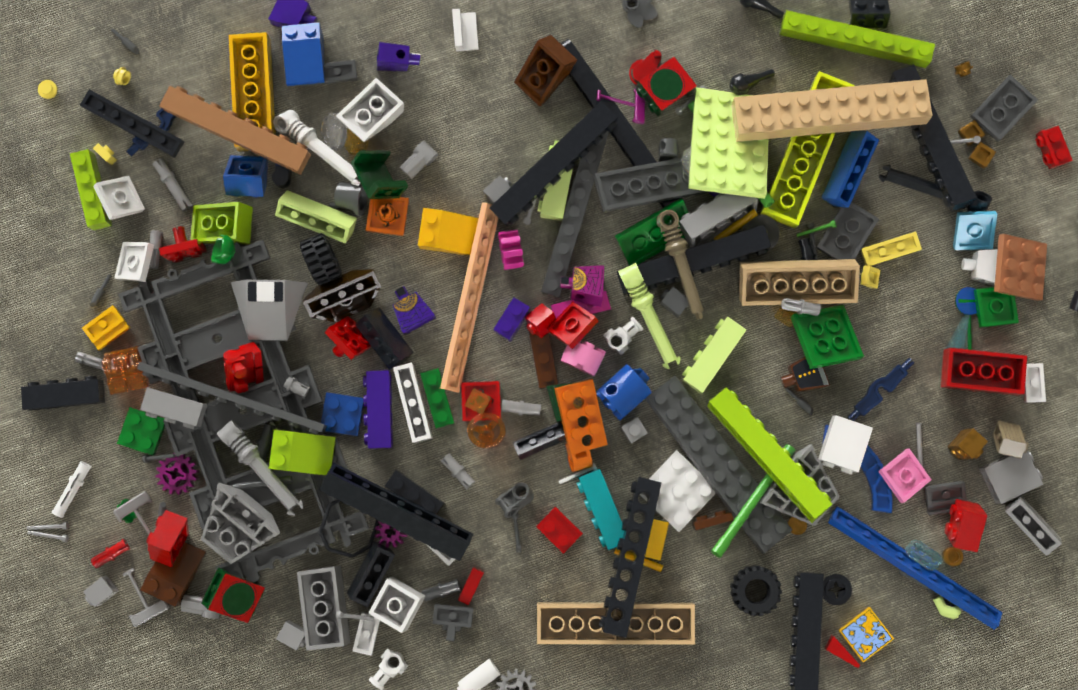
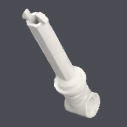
M288 110L274 118L273 124L279 133H286L296 142L307 146L351 181V184L359 186V178L352 165L319 140L316 130L303 124L295 111Z

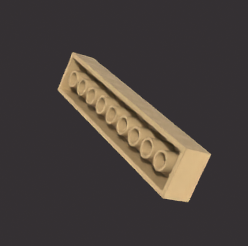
M927 79L734 97L731 105L736 142L927 124L933 116Z

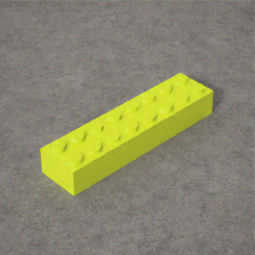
M819 71L814 78L810 90L855 85ZM835 133L790 138L768 192L775 202L768 208L763 206L760 212L761 215H767L775 221L794 229L799 225Z

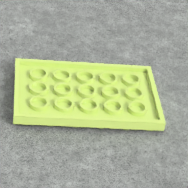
M696 87L694 92L688 189L765 199L767 195L769 139L736 142L731 108L734 97L753 95H736L733 92Z

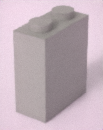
M1029 451L1023 453L1021 459L1005 456L979 468L995 504H1003L1043 485L1042 474L1035 468L1033 464L1034 458Z

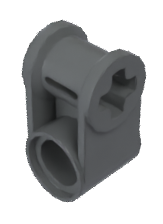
M520 482L507 492L501 494L495 500V503L498 506L500 505L504 511V516L510 518L533 500L534 493L527 484ZM523 490H527L526 494L520 497V493Z

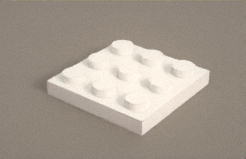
M677 450L649 478L650 480L662 482L656 511L678 532L716 494L702 474ZM640 494V496L647 502V497L644 494Z

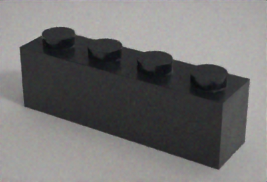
M88 376L82 381H78V378H68L63 383H59V380H49L44 385H40L39 382L27 383V386L21 387L22 410L27 411L105 403L104 382L97 379V376Z

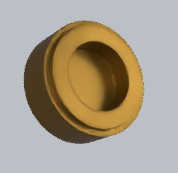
M954 547L946 548L942 554L943 561L949 566L960 565L964 558L963 552Z

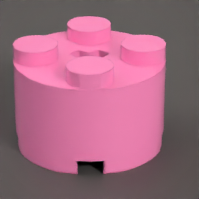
M580 341L573 349L566 346L560 361L584 373L595 376L606 351L595 348V345L587 341L582 343Z

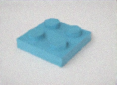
M996 211L957 212L953 241L954 250L993 249L998 215Z

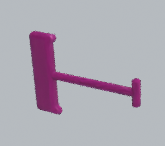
M636 89L633 90L635 93V104L602 95L601 90H597V101L603 98L634 107V119L632 122L641 125L645 123V99L639 97Z

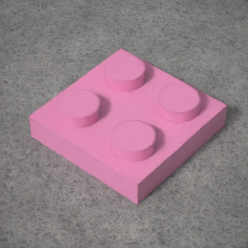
M905 449L878 471L900 503L906 502L932 480L910 449Z

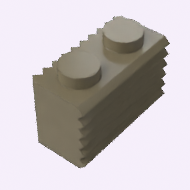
M1001 420L997 421L992 434L997 453L1021 459L1023 453L1027 452L1029 443L1025 441V433L1022 432L1020 425L1005 423V421L1001 422Z

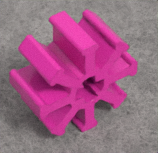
M518 230L498 232L499 248L504 270L523 267V251L520 245L521 240Z

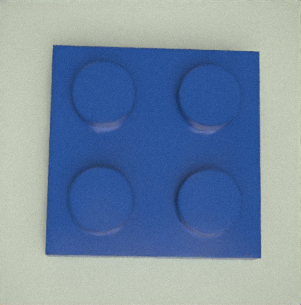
M326 392L321 423L327 425L325 431L359 436L364 407L363 398Z

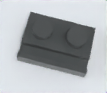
M958 481L925 486L928 515L949 513L951 505L955 504L956 499L967 501L965 482Z

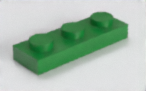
M439 368L420 373L435 428L454 424L446 391L440 388L442 377Z

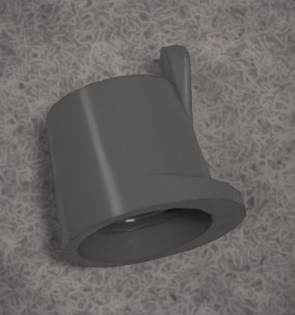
M339 182L335 190L334 202L329 203V207L352 210L357 216H362L367 207L368 196L361 183L359 186H356L349 182Z

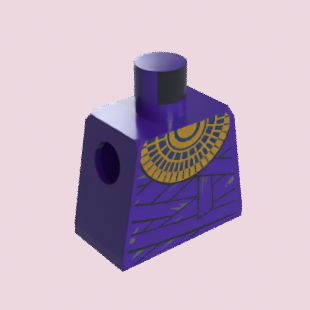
M405 286L395 291L399 301L393 304V308L404 335L436 318L435 314L417 292L409 295Z

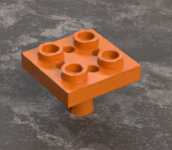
M409 198L370 199L366 232L404 236Z

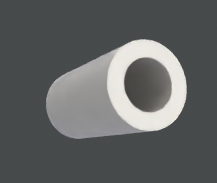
M489 658L458 682L459 686L457 689L481 690L501 675V673Z

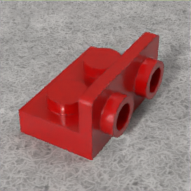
M1059 126L1041 130L1035 135L1036 144L1043 153V162L1049 169L1073 161Z

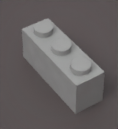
M147 387L140 410L146 411V416L157 418L158 415L163 416L166 422L175 424L176 421L183 422V427L194 429L195 426L201 427L207 404Z
M1022 495L1016 497L1005 506V512L1046 556L1062 544L1060 536Z

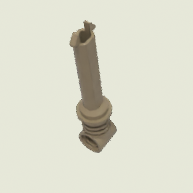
M665 210L657 216V225L661 232H664L663 237H666L664 241H667L665 252L668 251V254L674 258L691 313L695 314L697 319L703 318L701 312L703 307L685 255L688 242L681 238L683 235L679 233L681 229H678L679 217L677 213L673 210ZM665 215H669L672 218L670 225L664 223L663 218Z

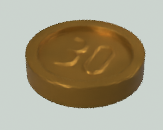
M791 517L787 522L792 529V534L800 535L807 529V523L797 518Z

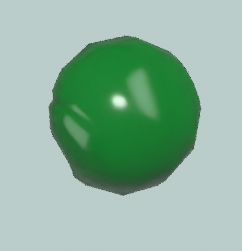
M220 235L223 238L216 239L211 262L226 264L234 257L235 243L229 236Z

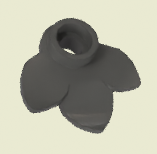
M623 0V9L628 13V20L633 26L641 28L643 20H651L657 17L656 9L650 4L652 0ZM633 2L635 6L630 7L628 3Z

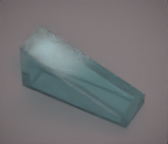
M969 315L962 317L945 349H964Z

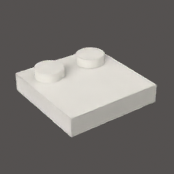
M129 176L97 182L93 186L109 220L141 213L145 210Z
M123 242L114 279L146 282L154 245L144 242Z

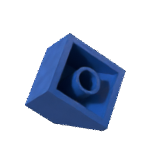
M230 155L223 175L225 195L264 197L267 187L268 159L261 156Z

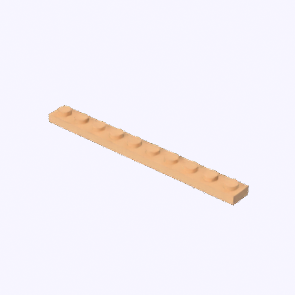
M482 203L440 387L441 389L456 393L460 392L499 219L490 209L492 204Z

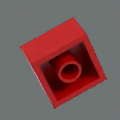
M956 499L955 504H952L950 508L951 518L950 522L946 523L945 534L954 548L978 552L988 515L978 503Z
M165 510L163 516L160 515L155 524L156 529L149 534L146 543H148L151 560L172 568L189 535L188 519Z

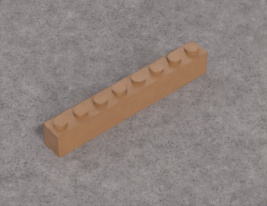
M169 86L159 105L164 111L295 173L302 174L311 156L307 146L299 142L293 144L290 142V138L282 134L278 137L272 134L273 131L265 126L261 129L255 126L256 123L248 118L242 120L238 118L239 115L231 110L225 112L221 110L222 107L214 102L208 104L204 102V98L197 94L191 96L187 94V90L180 86L176 88Z

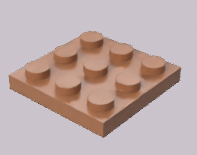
M1000 234L994 292L1036 301L1043 300L1047 244Z

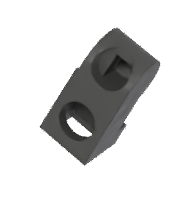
M663 138L660 140L658 162L678 159L677 139Z

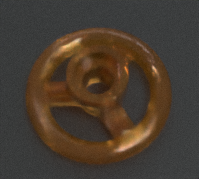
M481 413L471 419L468 424L467 433L471 442L476 446L493 448L503 441L506 428L502 419L497 415ZM481 419H492L488 425H475ZM498 424L500 427V434L498 438L493 441V428ZM473 431L479 433V439L481 441L476 439V437L473 434Z

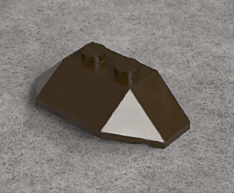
M373 269L352 270L343 274L340 278L321 286L318 285L302 301L310 318H318L336 323L347 316H352L370 308L381 285Z

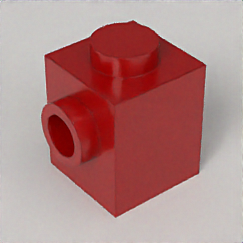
M541 303L525 316L526 328L531 334H536L540 338L544 337L549 333L547 328L556 320L554 312Z

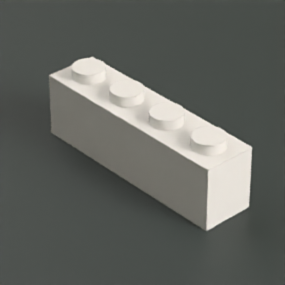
M408 363L393 367L412 443L432 439L433 436L414 364Z

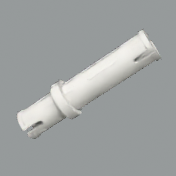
M80 461L73 476L69 477V483L54 510H52L54 515L60 518L64 517L79 487L83 486V480L92 466Z

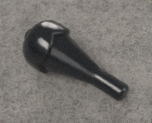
M740 0L741 5L746 8L751 7L769 12L779 19L784 14L783 11L772 6L767 0Z
M773 69L758 74H737L730 80V90L736 95H745L762 80L774 76L775 72Z

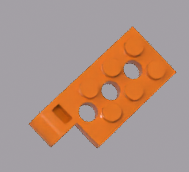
M588 379L554 388L567 441L565 445L568 462L572 472L591 468L593 463L590 450L608 445L593 379ZM577 397L582 399V405L579 408H575L573 404ZM581 416H585L587 419L583 427L578 425V419ZM585 435L591 437L588 445H583L582 438Z

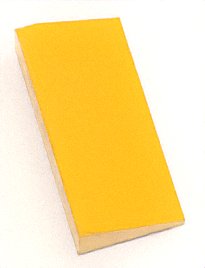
M653 519L645 554L646 558L661 561L669 522Z

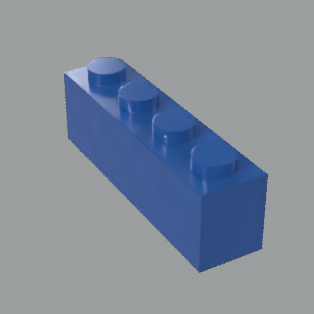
M865 130L851 131L821 196L823 200L834 207L849 208L879 142L878 138Z

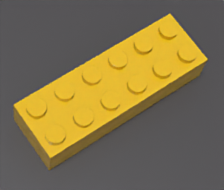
M267 32L229 35L232 111L239 115L238 118L242 120L248 118L256 123L255 126L261 129L265 126L273 131L272 134L276 135V129L273 124L275 110L271 39ZM234 144V147H235L239 152L249 151V150H246V149H244V148H242V147H240V146Z

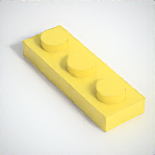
M915 231L862 248L860 251L865 266H873L920 251L922 248Z

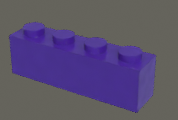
M366 371V376H363V386L367 387V395H364L363 402L364 406H367V414H364V425L367 426L368 433L364 434V443L368 445V449L393 448L391 371Z

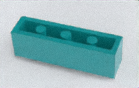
M598 469L579 477V482L576 484L580 493H585L587 500H584L588 511L592 510L594 518L591 520L595 530L599 528L602 536H599L602 547H607L610 550L617 547L619 538H623L624 531L621 530L622 521L602 472Z

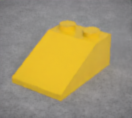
M423 208L418 247L425 250L470 256L479 218L444 210Z

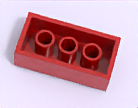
M958 348L944 349L941 388L1016 396L1025 394L1027 356Z

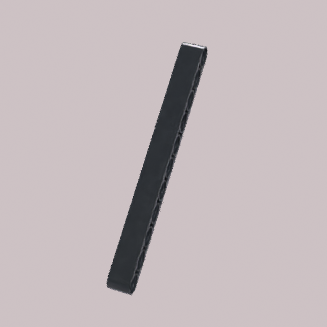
M569 39L560 43L578 59L569 76L592 109L602 101L617 116L618 121L616 123L618 125L609 133L633 167L656 163L655 158L615 102L603 98L597 101V90H601L602 95L609 97L610 95ZM680 198L661 201L659 203L664 208Z

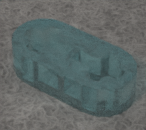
M912 540L906 546L907 555L926 569L934 571L942 564L941 556L921 541Z

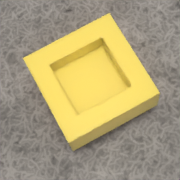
M98 143L93 148L109 164L113 165L117 161L112 156L114 152L107 145L103 147Z
M863 266L861 285L878 289L881 270L872 266Z

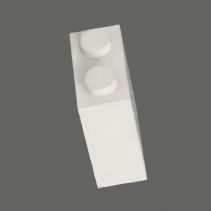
M837 415L832 416L818 459L823 461L822 464L829 468H834V466L840 467L841 472L850 475L853 472H859L873 428Z

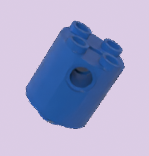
M626 364L596 391V395L602 400L601 402L608 410L610 409L614 416L621 421L652 393L646 385L650 378L641 368L632 369Z

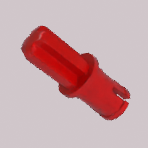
M122 539L110 548L106 547L105 551L91 559L92 565L95 568H99L111 560H116L117 556L130 550L128 543L125 544L126 540Z

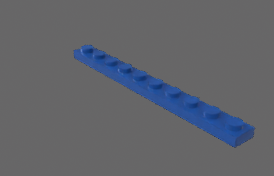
M838 506L833 510L828 521L830 525L993 630L999 626L1003 612Z

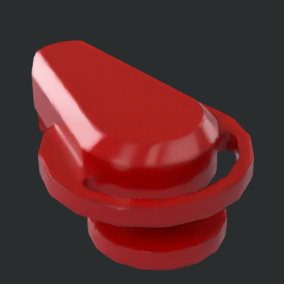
M654 50L645 59L637 60L631 65L629 77L634 85H637V83L632 79L631 70L633 69V78L638 82L657 69L662 57L660 51Z

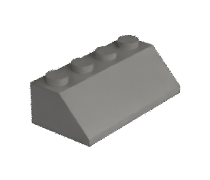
M720 193L712 202L708 204L703 203L697 208V211L682 216L679 221L680 229L689 247L693 248L708 243L751 210L755 209L757 211L758 199Z
M341 565L297 572L306 651L341 647L350 644L348 618H336L338 611L347 614Z

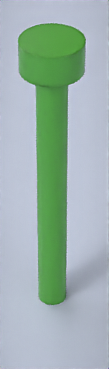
M832 220L829 224L798 233L797 237L829 227L835 228L837 227L836 222Z

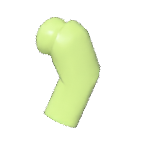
M942 596L933 599L940 615L956 619L961 614V609L958 606L946 605Z

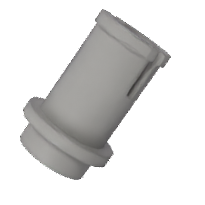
M288 377L284 384L286 391L290 390L305 398L310 387L296 381L295 377Z

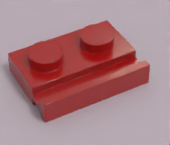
M556 507L536 526L563 554L583 534Z

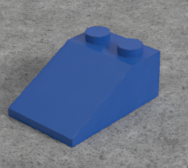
M320 23L282 26L286 85L325 83L324 38Z

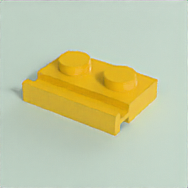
M114 305L82 327L99 351L131 328Z

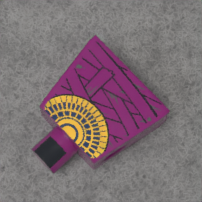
M603 265L574 267L572 277L561 276L560 288L571 289L570 298L572 300L601 307L604 287Z

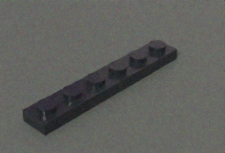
M90 89L80 103L82 108L176 158L185 143L182 139Z

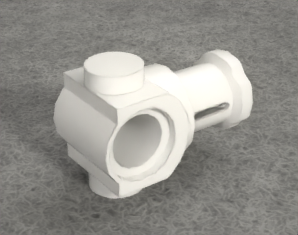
M631 317V321L623 328L620 326L616 330L611 328L603 335L606 338L608 347L620 355L629 349L627 345L632 341L631 337L638 331L644 330L634 317ZM619 337L622 343L620 346L615 347L612 345L611 339Z
M388 648L380 657L382 659V662L379 664L380 669L373 677L369 678V681L380 690L384 689V685L390 677L394 678L397 673L402 675L408 667L401 653L394 652L393 650L390 651ZM391 657L399 659L398 666L395 667L390 664L389 660Z

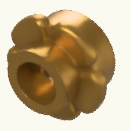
M969 61L954 67L956 70L955 74H959L960 77L966 76L971 73L970 69L973 66L970 65Z

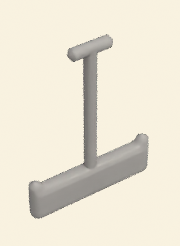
M143 491L113 511L119 522H122V518L134 511L147 534L151 533L137 511L142 505L152 502L146 491Z
M132 568L124 572L123 576H129L145 607L143 611L135 615H129L133 626L137 627L168 610L169 605L160 600L148 607L131 574L135 571Z

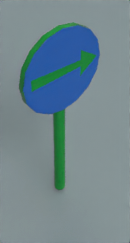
M972 287L962 288L955 297L957 309L967 315L968 350H972L971 315L977 313L974 297L975 288Z

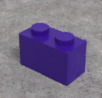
M513 297L494 327V332L511 342L525 321V316L530 313L531 308Z

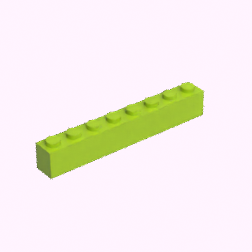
M786 10L783 16L779 33L781 36L904 64H914L922 68H926L931 63L935 47L934 43Z
M726 387L709 401L707 407L808 520L813 523L832 506L831 498L827 493L819 490L816 481L808 477L804 473L803 467L790 458L791 454L789 451L780 447L776 437L771 433L769 434L764 429V424L751 415L752 412L745 404L742 405L738 400L737 394Z

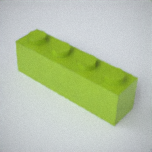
M89 149L70 153L87 227L92 230H98L112 226V222L109 220L93 187L97 182H102L95 154Z

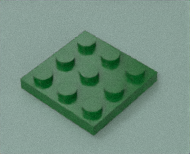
M844 305L823 308L818 316L796 313L790 317L810 369L859 360L864 357Z

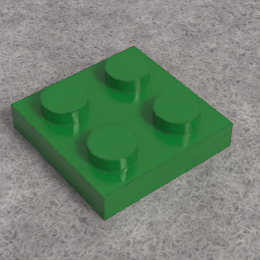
M994 287L974 290L979 328L1019 323L1015 296L994 292Z
M129 407L117 444L155 456L165 428L164 418L159 416L152 418L146 416L144 411Z

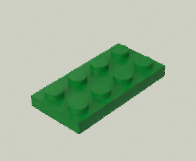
M681 198L615 235L628 266L635 263L638 265L665 250L667 241H664L666 239L665 236L663 237L664 232H661L657 225V216L665 210H673L677 213L680 221L682 216L689 213ZM665 215L663 221L666 225H670L672 218L669 215Z

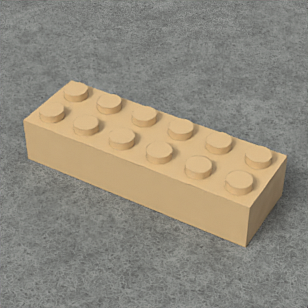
M855 259L740 262L739 300L742 306L781 305L784 298L799 301L804 299L805 302L815 304L858 303L860 265Z

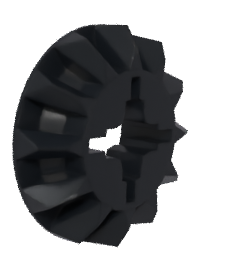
M832 574L824 579L823 599L832 605H842L850 599L852 586L845 576ZM835 583L837 587L844 588L838 591L837 598L834 592L828 591V589L834 588Z

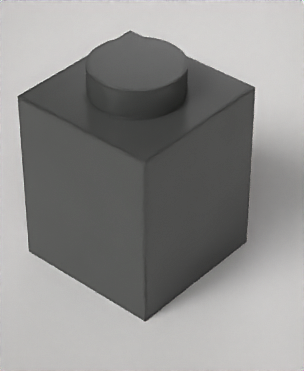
M674 287L671 290L666 289L660 296L663 299L660 304L677 318L688 306L686 296Z

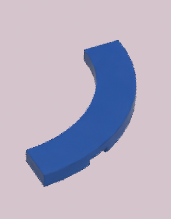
M825 425L822 444L824 442L829 425ZM867 445L860 468L864 472L870 486L871 510L892 513V490L878 472L884 466L874 451Z

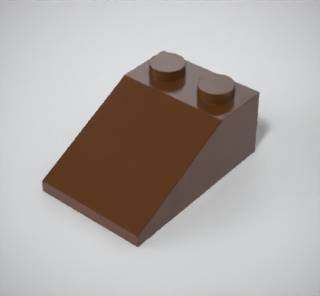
M549 35L536 42L514 83L541 107L569 75L578 59L552 35Z
M185 542L172 568L155 561L140 590L175 607L181 605L182 599L187 594L206 551Z

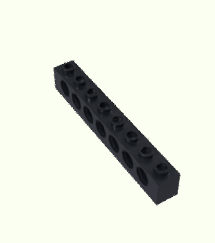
M638 477L636 481L632 482L630 492L633 493L632 500H628L626 511L629 513L627 519L623 520L621 528L624 531V535L618 541L617 549L620 552L618 558L615 557L612 569H615L614 577H610L608 588L611 591L610 595L605 598L603 607L606 608L605 616H601L599 623L602 633L627 638L662 482ZM640 494H644L647 497L646 504H641L638 501ZM635 513H639L643 516L642 523H636L634 521ZM631 532L638 534L639 540L637 543L629 539ZM627 551H630L634 554V560L632 562H628L625 559V553ZM623 570L628 571L630 574V579L627 582L623 581L620 577ZM618 590L625 592L626 597L623 601H619L616 598ZM614 609L619 610L621 613V618L618 621L611 617Z

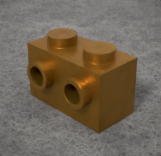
M974 428L964 429L948 445V448L951 450L950 453L958 460L960 458L962 460L977 459L984 450L982 448L988 441Z

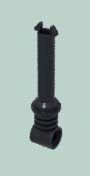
M891 165L883 166V170L888 172L886 176L879 175L882 182L886 180L943 199V194L941 190L937 189L935 182L890 168ZM976 191L974 193L977 198L974 203L962 208H966L967 212L987 211L992 197L983 191Z

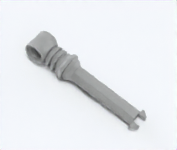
M231 420L217 432L219 438L228 447H231L235 454H238V461L249 465L288 510L287 515L295 516L292 509L296 505H299L301 509L304 508L303 501H298L276 474L269 469V466L259 456L258 445H253L250 440H247L248 438L244 436L245 433L236 422Z

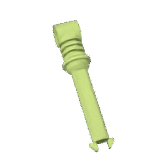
M632 264L618 271L626 289H628V293H630V297H632V307L641 311L665 362L662 364L663 367L670 369L668 363L674 360L679 365L681 358L680 356L676 357L652 306L654 295L647 291L648 288L645 282H643L644 279L637 264Z

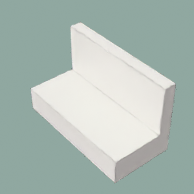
M452 9L456 52L479 50L476 12L460 13V9Z

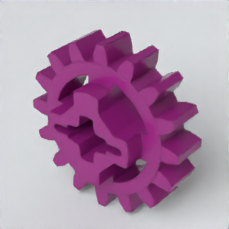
M185 454L179 457L175 455L174 458H166L167 461H159L162 466L156 467L160 474L155 475V477L160 478L157 484L164 485L163 491L169 489V494H174L176 490L177 495H181L182 490L185 493L189 492L188 486L195 487L192 482L193 480H198L195 474L199 470H194L197 463H190L192 457L185 459ZM176 461V462L174 463V466L168 468V465H169L170 463ZM185 465L188 467L189 473L186 471ZM170 471H178V473L184 476L177 477ZM183 480H187L185 484L178 487V485H180V482H182Z

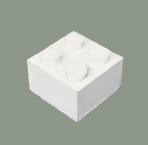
M390 577L386 579L369 614L403 633L408 630L425 595L398 579Z

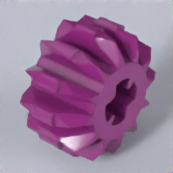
M379 522L382 527H375V530L381 531L375 537L379 538L382 536L379 544L381 545L387 541L386 548L390 547L391 542L393 547L396 548V540L403 544L404 541L400 536H408L397 530L396 534L391 537L388 536L387 529H390L391 526Z

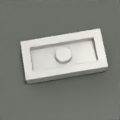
M1043 363L1027 364L1024 403L1046 402Z
M361 613V616H372L369 613ZM374 617L373 621H359L353 652L372 656L380 624L379 619Z

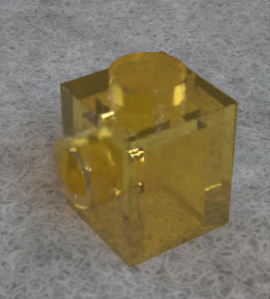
M347 128L344 146L347 152L356 155L361 150L367 151L368 140L363 142Z

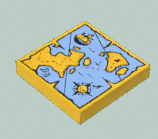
M867 607L838 630L862 662H865L894 639L870 607Z

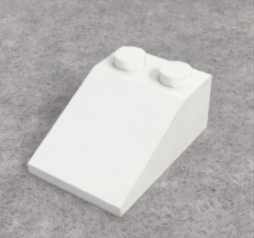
M375 78L336 115V118L363 142H366L389 126L404 112V102Z

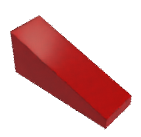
M473 567L458 598L459 601L467 605L470 604L483 577V571Z
M831 635L824 649L859 669L860 664Z

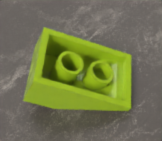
M241 202L193 205L190 240L198 239L203 244H215L217 238H223L220 235H227L240 245L250 244L253 207Z
M274 430L269 469L327 475L333 463L336 437Z

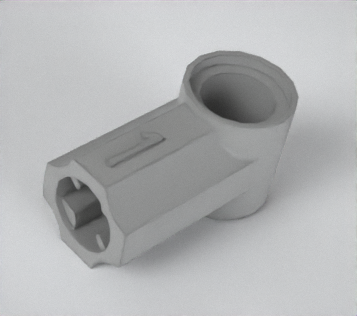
M422 141L414 149L413 154L400 166V169L409 178L413 179L425 166L430 165L436 159L438 153L426 141Z
M184 595L181 602L182 612L219 619V613L210 611L201 604L204 597Z

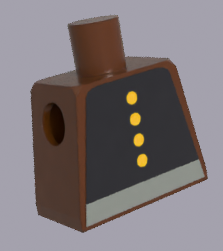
M806 357L787 367L789 374L780 377L784 388L794 385L796 392L823 388L830 385L824 367L810 369Z

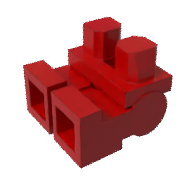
M255 342L238 346L239 349L228 350L223 354L226 385L229 392L243 393L248 391V383L254 381L256 384L264 382L262 353Z

